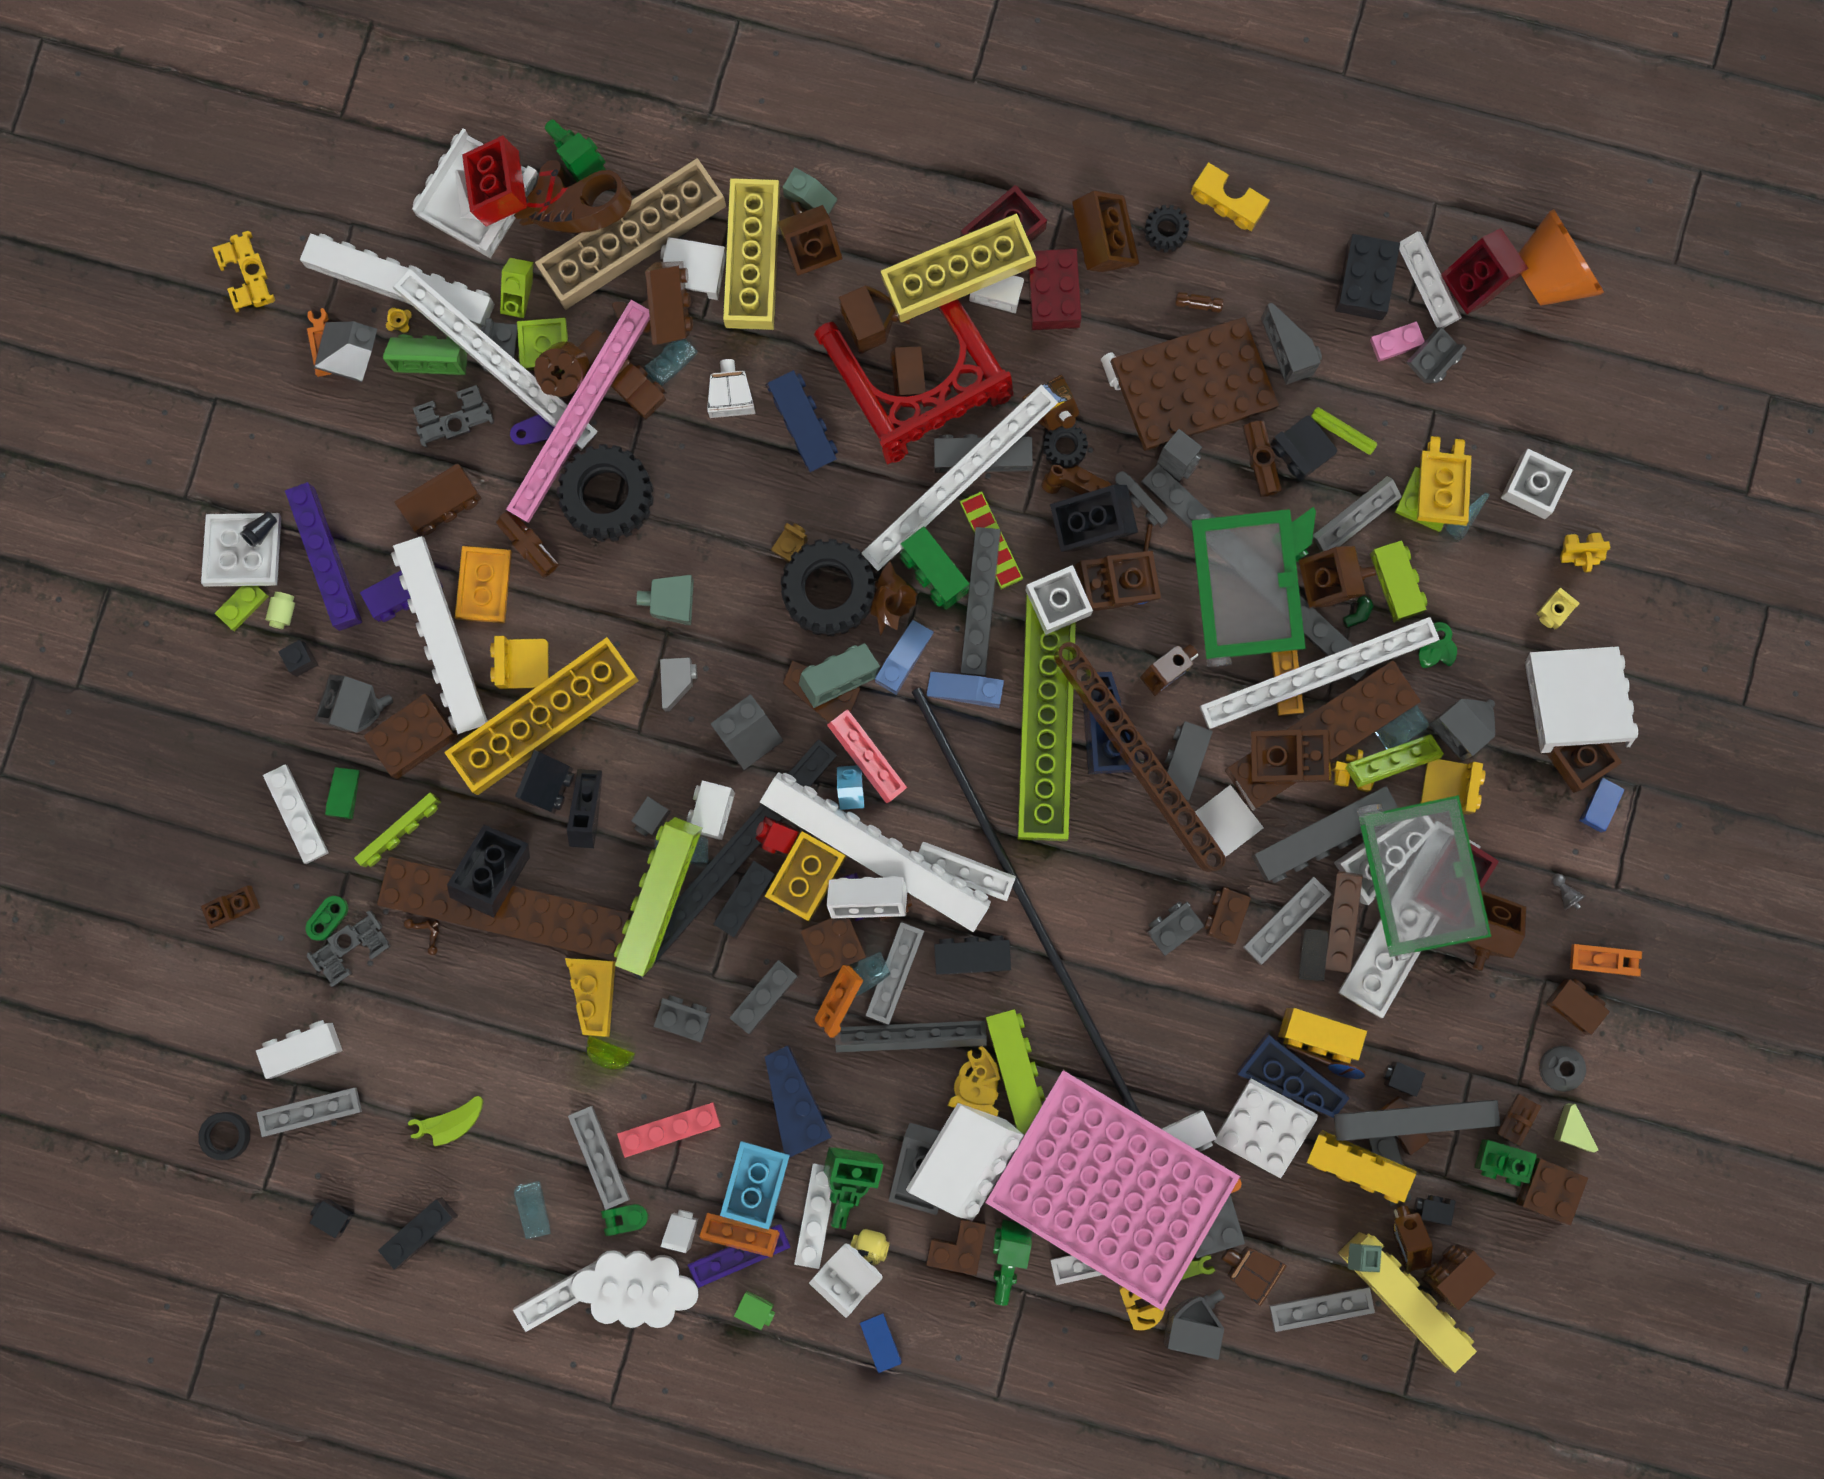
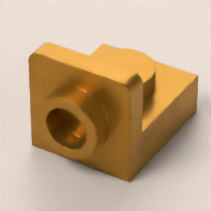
M786 523L784 531L771 551L790 562L791 555L795 551L797 553L801 551V546L807 543L806 530L796 523L793 525Z

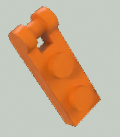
M1572 944L1570 969L1641 977L1639 959H1642V951ZM1624 958H1629L1628 967H1623Z
M842 965L815 1017V1022L820 1027H824L825 1033L831 1038L840 1033V1024L864 981L847 965Z

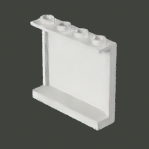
M462 128L461 132L453 137L447 154L441 156L435 173L428 177L422 194H418L414 199L412 209L420 219L491 258L514 222L515 217L514 214L487 227L479 220L461 217L455 171H464L462 154L483 145V143L470 137L466 130ZM521 166L525 196L527 197L537 185L539 175L537 170L528 166L525 168Z
M1619 647L1529 653L1525 661L1541 753H1550L1555 746L1625 742L1626 747L1632 745L1638 737V727L1636 723H1633L1634 706L1632 700H1629L1628 697L1629 680L1624 676L1625 659L1623 655H1620Z

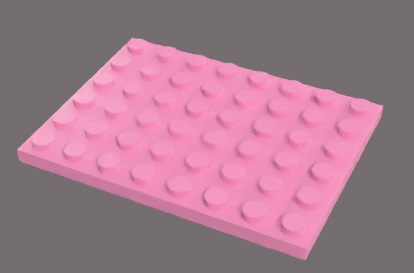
M1063 1070L985 1203L1163 1311L1240 1176Z

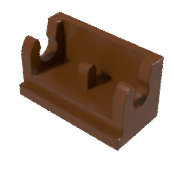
M921 346L894 348L890 354L894 395L908 397L925 393Z

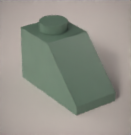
M795 167L782 187L786 199L792 202H800L801 207L806 210L823 205L829 215L837 202V198L818 180Z

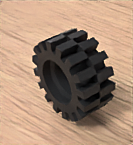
M1162 205L1161 209L1156 207L1153 213L1149 214L1144 229L1146 241H1150L1149 245L1151 247L1156 246L1157 251H1160V249H1164V253H1168L1169 249L1172 252L1176 251V248H1180L1187 238L1189 220H1186L1187 215L1185 213L1181 214L1182 209L1179 207L1177 210L1173 209L1174 205H1170L1169 208H1166V205ZM1162 221H1171L1176 227V232L1170 237L1162 236L1158 232V224Z
M1076 424L1068 429L1060 426L1053 431H1049L1045 436L1043 452L1046 454L1047 461H1051L1052 466L1060 465L1067 468L1079 465V462L1083 461L1088 447L1087 436L1082 433L1083 430L1080 427L1076 428ZM1068 437L1073 440L1075 449L1072 453L1061 454L1057 450L1056 442L1060 438Z

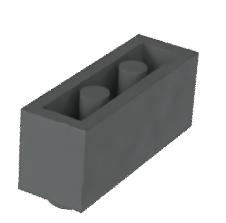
M1178 429L1163 447L1156 465L1159 464L1178 482L1183 477L1188 479L1196 470V466L1202 457L1199 455L1202 446Z
M1184 721L1181 727H1176L1172 739L1176 741L1174 750H1168L1164 763L1168 764L1166 772L1188 802L1213 731ZM1164 793L1165 796L1173 798L1170 793Z
M778 960L730 1016V1019L746 1033L751 1034L799 976Z

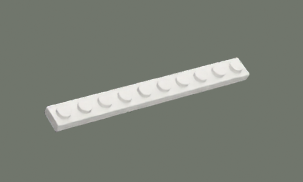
M409 269L397 281L393 289L555 428L568 405L557 396L545 394L541 390L536 378ZM588 423L575 446L582 451L598 431Z
M1042 384L1038 386L861 552L862 555L879 571L901 550L900 544L923 526L926 527L1058 403Z
M1428 617L1201 705L1200 710L1210 730L1437 642L1440 639L1431 617Z

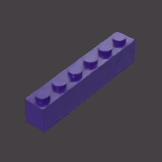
M306 482L285 490L332 626L341 631L363 623L316 489Z

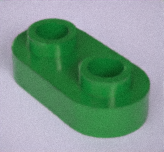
M338 896L326 898L307 921L305 927L307 935L313 940H326L347 915V902ZM335 904H338L340 907L338 913H334L332 910ZM319 924L324 926V930L321 933L317 932Z

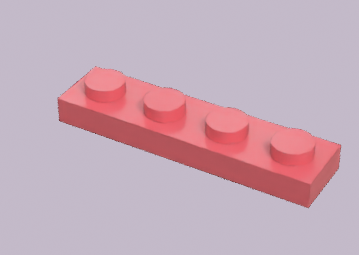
M848 709L827 724L886 804L907 788Z
M713 1102L618 1133L617 1135L624 1158L721 1127Z

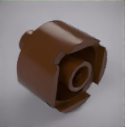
M571 342L555 343L536 359L534 367L535 378L545 394L563 397L572 394L579 388L590 369V362L586 353L574 346L575 344Z

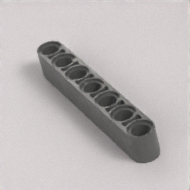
M1485 1100L1334 1114L1336 1140L1341 1141L1500 1126L1498 1100Z

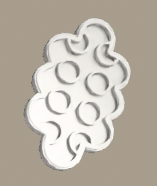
M606 1251L597 1259L595 1268H584L578 1271L571 1283L572 1293L575 1298L581 1302L591 1303V1313L598 1322L610 1324L619 1320L624 1326L629 1328L638 1327L644 1322L654 1328L664 1327L673 1320L675 1310L691 1308L698 1298V1288L695 1282L690 1277L679 1275L678 1264L671 1256L658 1255L651 1259L649 1255L642 1251H633L626 1257L618 1251Z

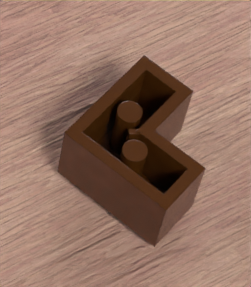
M961 1218L956 1243L931 1238L926 1266L977 1276L986 1223Z

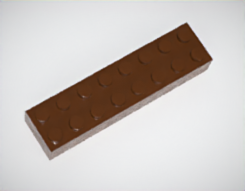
M1393 660L1286 730H1329L1332 760L1420 703L1421 700ZM1251 753L1225 769V772L1251 811L1297 783L1252 782Z

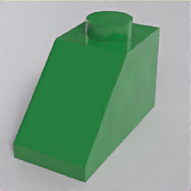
M1314 507L1292 522L1297 562L1309 554L1307 549L1312 545L1316 516ZM1278 532L1271 541L1282 554L1280 532Z

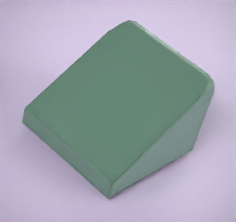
M1350 1243L1348 1269L1361 1272H1380L1382 1246Z

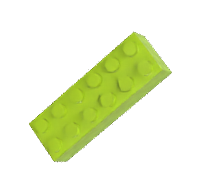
M676 817L669 822H665L664 826H660L656 836V840L659 843L655 850L652 849L647 861L650 864V868L647 873L643 874L639 883L642 891L639 896L634 898L631 906V911H634L631 919L626 921L622 934H625V938L622 943L618 944L614 953V957L617 958L615 966L640 976H644L653 967L702 832V827Z

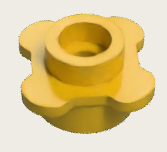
M396 308L389 309L388 322L386 323L387 330H399L402 333H407L410 329L408 323L412 317L411 312Z

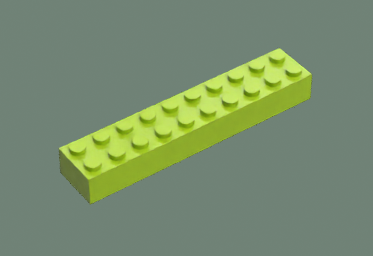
M1027 594L1017 839L1067 841L1069 837L1073 686L1056 664L1054 654L1064 643H1075L1076 622L1045 635ZM1063 649V658L1067 661H1072V652Z

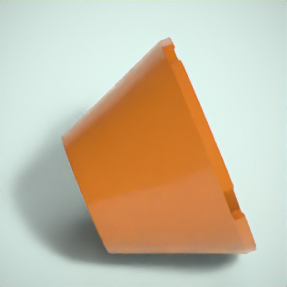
M1554 209L1549 211L1518 253L1528 267L1521 276L1537 302L1542 306L1603 294L1602 287Z

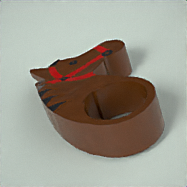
M551 160L541 167L537 185L526 197L527 208L515 213L514 217L521 219L519 223L523 226L537 224L546 229L569 233L596 231L624 217L630 209L632 195L619 175L610 170L595 172L568 187L570 176L559 161ZM609 189H617L609 202L598 207H592L595 199L601 193Z

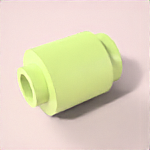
M282 592L274 593V597L270 598L265 618L266 621L270 622L269 626L278 629L290 626L295 607L293 602L294 596Z

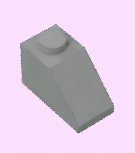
M690 658L660 659L662 708L664 711H670L691 689L693 679H697V666L692 664Z

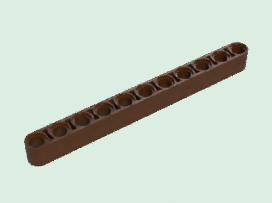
M1067 642L1061 645L1054 654L1056 664L1197 865L1205 872L1221 869L1225 864L1223 851L1084 653L1075 643ZM1063 649L1072 652V661H1067L1063 658ZM1077 670L1086 672V681H1080L1077 678ZM1092 690H1097L1098 692H1100V702H1096L1092 699ZM1107 710L1115 714L1116 720L1114 723L1106 719L1105 714ZM1121 731H1126L1130 735L1129 743H1124L1120 739ZM1136 751L1144 755L1143 764L1135 760L1134 755ZM1150 772H1155L1158 775L1159 781L1157 784L1150 782ZM1165 792L1170 793L1173 797L1171 805L1164 802L1163 796ZM1179 813H1184L1187 816V824L1185 826L1181 825L1178 821ZM1194 833L1199 834L1202 838L1200 846H1196L1192 841ZM1209 853L1213 854L1216 858L1214 867L1207 863Z

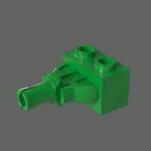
M550 120L546 123V132L555 140L556 151L576 182L595 172L606 170L604 167L606 161L596 151L598 148L589 137L585 139L579 132L575 135L572 130L567 131L563 129L555 120Z
M1482 1139L1474 1168L1482 1170V1176L1496 1179V1176L1500 1175L1506 1177V1183L1520 1187L1521 1182L1530 1183L1537 1154Z
M833 1147L828 1148L823 1171L828 1178V1185L831 1190L829 1199L832 1203H836L830 1223L832 1227L839 1229V1225H841V1229H846L850 1209L854 1205L859 1206L860 1198L868 1192L870 1187L878 1188L884 1164L877 1154Z
M1002 1220L1001 1228H996L993 1253L997 1254V1264H1001L1000 1271H994L993 1278L997 1282L994 1303L1002 1306L1008 1305L1011 1287L1017 1282V1274H1014L1015 1267L1024 1269L1028 1267L1032 1246V1231L1018 1222Z

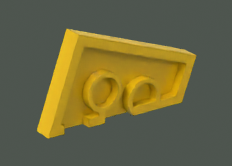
M565 958L571 976V987L574 989L577 1002L576 1009L582 1035L609 1037L616 962Z

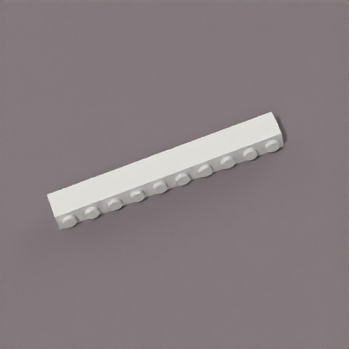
M777 773L760 803L883 878L889 876L904 877L908 893L970 931H975L991 903L985 893L980 890L974 891L967 887L966 882L958 877L952 878L945 874L946 871L941 866L929 864L916 851L909 852L902 847V843L894 838L888 839L883 836L877 827L863 824L857 815L851 812L845 813L838 808V804L830 799L824 800L817 796L818 793L813 788L799 785L793 776L787 773Z

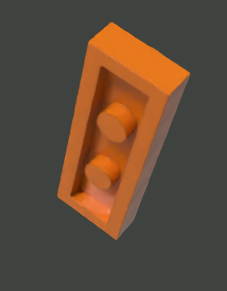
M707 1213L699 1237L702 1240L773 1257L780 1233L778 1230L770 1228L768 1230Z

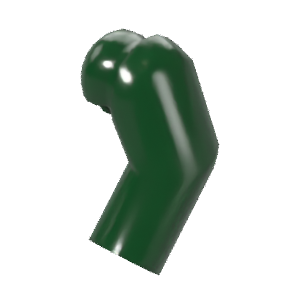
M1368 596L1359 597L1356 612L1343 617L1346 628L1356 626L1368 620L1373 609V602Z

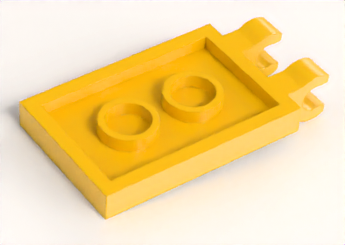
M1430 436L1427 451H1422L1420 456L1417 521L1467 526L1469 521L1471 456L1464 455L1465 440L1455 439L1451 454L1441 453V438Z

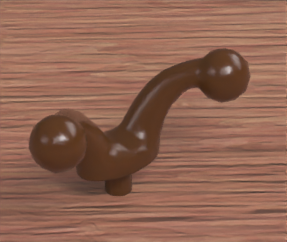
M406 919L404 921L405 928H428L431 931L428 953L435 955L437 953L435 941L440 932L437 928L439 921L435 920L432 922L427 920L422 923H414L413 920Z

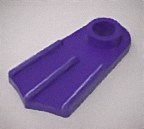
M538 414L515 424L511 428L510 437L517 445L547 441L554 427ZM524 431L526 433V436L524 438H518V432Z

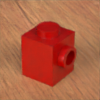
M765 816L763 822L757 827L755 839L762 844L761 848L775 854L777 850L789 854L799 832L788 824Z

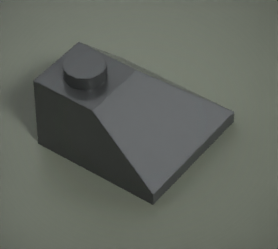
M354 321L326 322L314 368L362 382L377 329Z

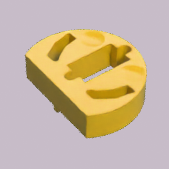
M1121 1285L1119 1286L1134 1330H1147L1160 1322L1165 1308L1162 1311L1152 1304L1138 1308L1137 1305L1133 1306L1136 1300L1142 1298L1134 1293L1130 1294L1129 1290Z

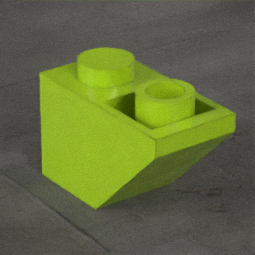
M509 258L502 269L500 314L520 318L525 317L533 281V262Z

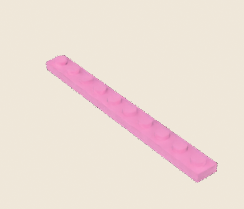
M630 300L508 505L507 511L528 523L530 522L649 322V309Z

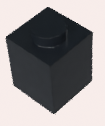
M301 640L278 651L289 673L296 677L318 666L309 646Z
M1393 1061L1391 1065H1387L1384 1071L1383 1078L1386 1079L1384 1085L1417 1097L1426 1073Z
M327 1199L321 1203L318 1202L314 1206L310 1214L313 1216L310 1224L330 1236L338 1238L342 1236L354 1214Z

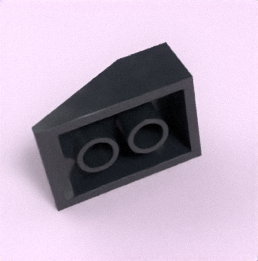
M534 750L515 797L527 804L555 814L556 810L560 811L564 804L565 797L562 795L565 788L570 787L575 775L572 773L573 768Z

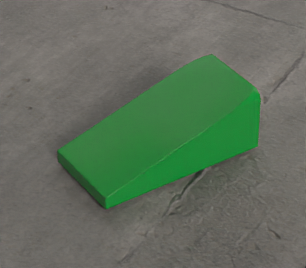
M335 767L326 804V816L353 819L360 770Z

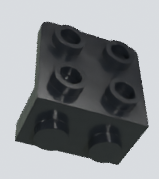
M1305 416L1284 433L1281 431L1270 443L1274 453L1284 460L1289 472L1300 481L1337 453V448L1311 416Z

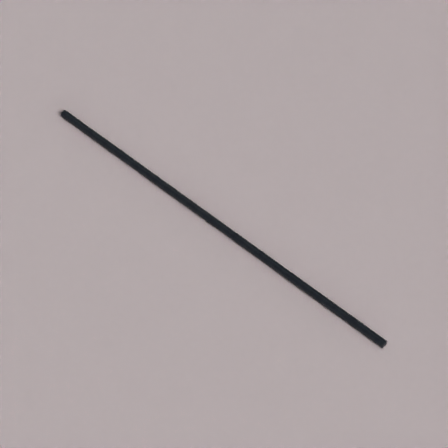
M921 688L912 691V694L1004 872L1016 876L1012 888L1126 1108L1142 1117Z

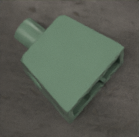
M692 575L653 579L651 591H637V605L650 606V614L653 618L691 625L694 579Z

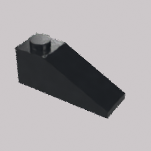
M577 769L567 826L569 847L594 849L602 784L601 770Z

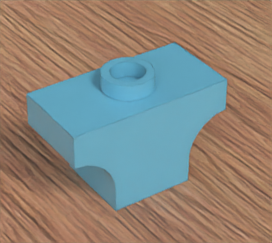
M858 765L837 767V792L840 810L864 808L862 771Z

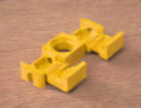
M250 231L242 232L243 236L238 237L237 234L231 236L230 241L232 244L228 242L212 247L221 271H224L227 263L234 262L235 264L237 261L242 271L246 285L244 283L241 288L234 289V287L227 289L236 312H239V308L251 305L252 302L255 307H261L275 301L274 295L269 294L264 281L268 278L259 253H254L250 238H253ZM250 264H257L259 266V271L254 275L246 273V267Z

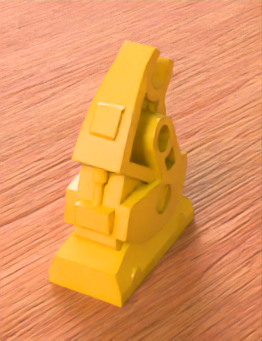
M981 1046L978 1047L981 1051V1057L978 1059L972 1056V1050L967 1052L969 1061L959 1071V1076L954 1083L955 1096L950 1098L947 1106L955 1108L957 1103L998 1116L999 1111L992 1105H994L999 1094L997 1092L998 1080H1000L999 1069L988 1051ZM972 1067V1072L967 1077L966 1072Z

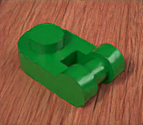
M632 1204L602 1210V1219L605 1218L606 1228H604L605 1236L643 1228L648 1221L649 1214L647 1209L640 1204ZM622 1215L623 1225L616 1226L615 1216Z

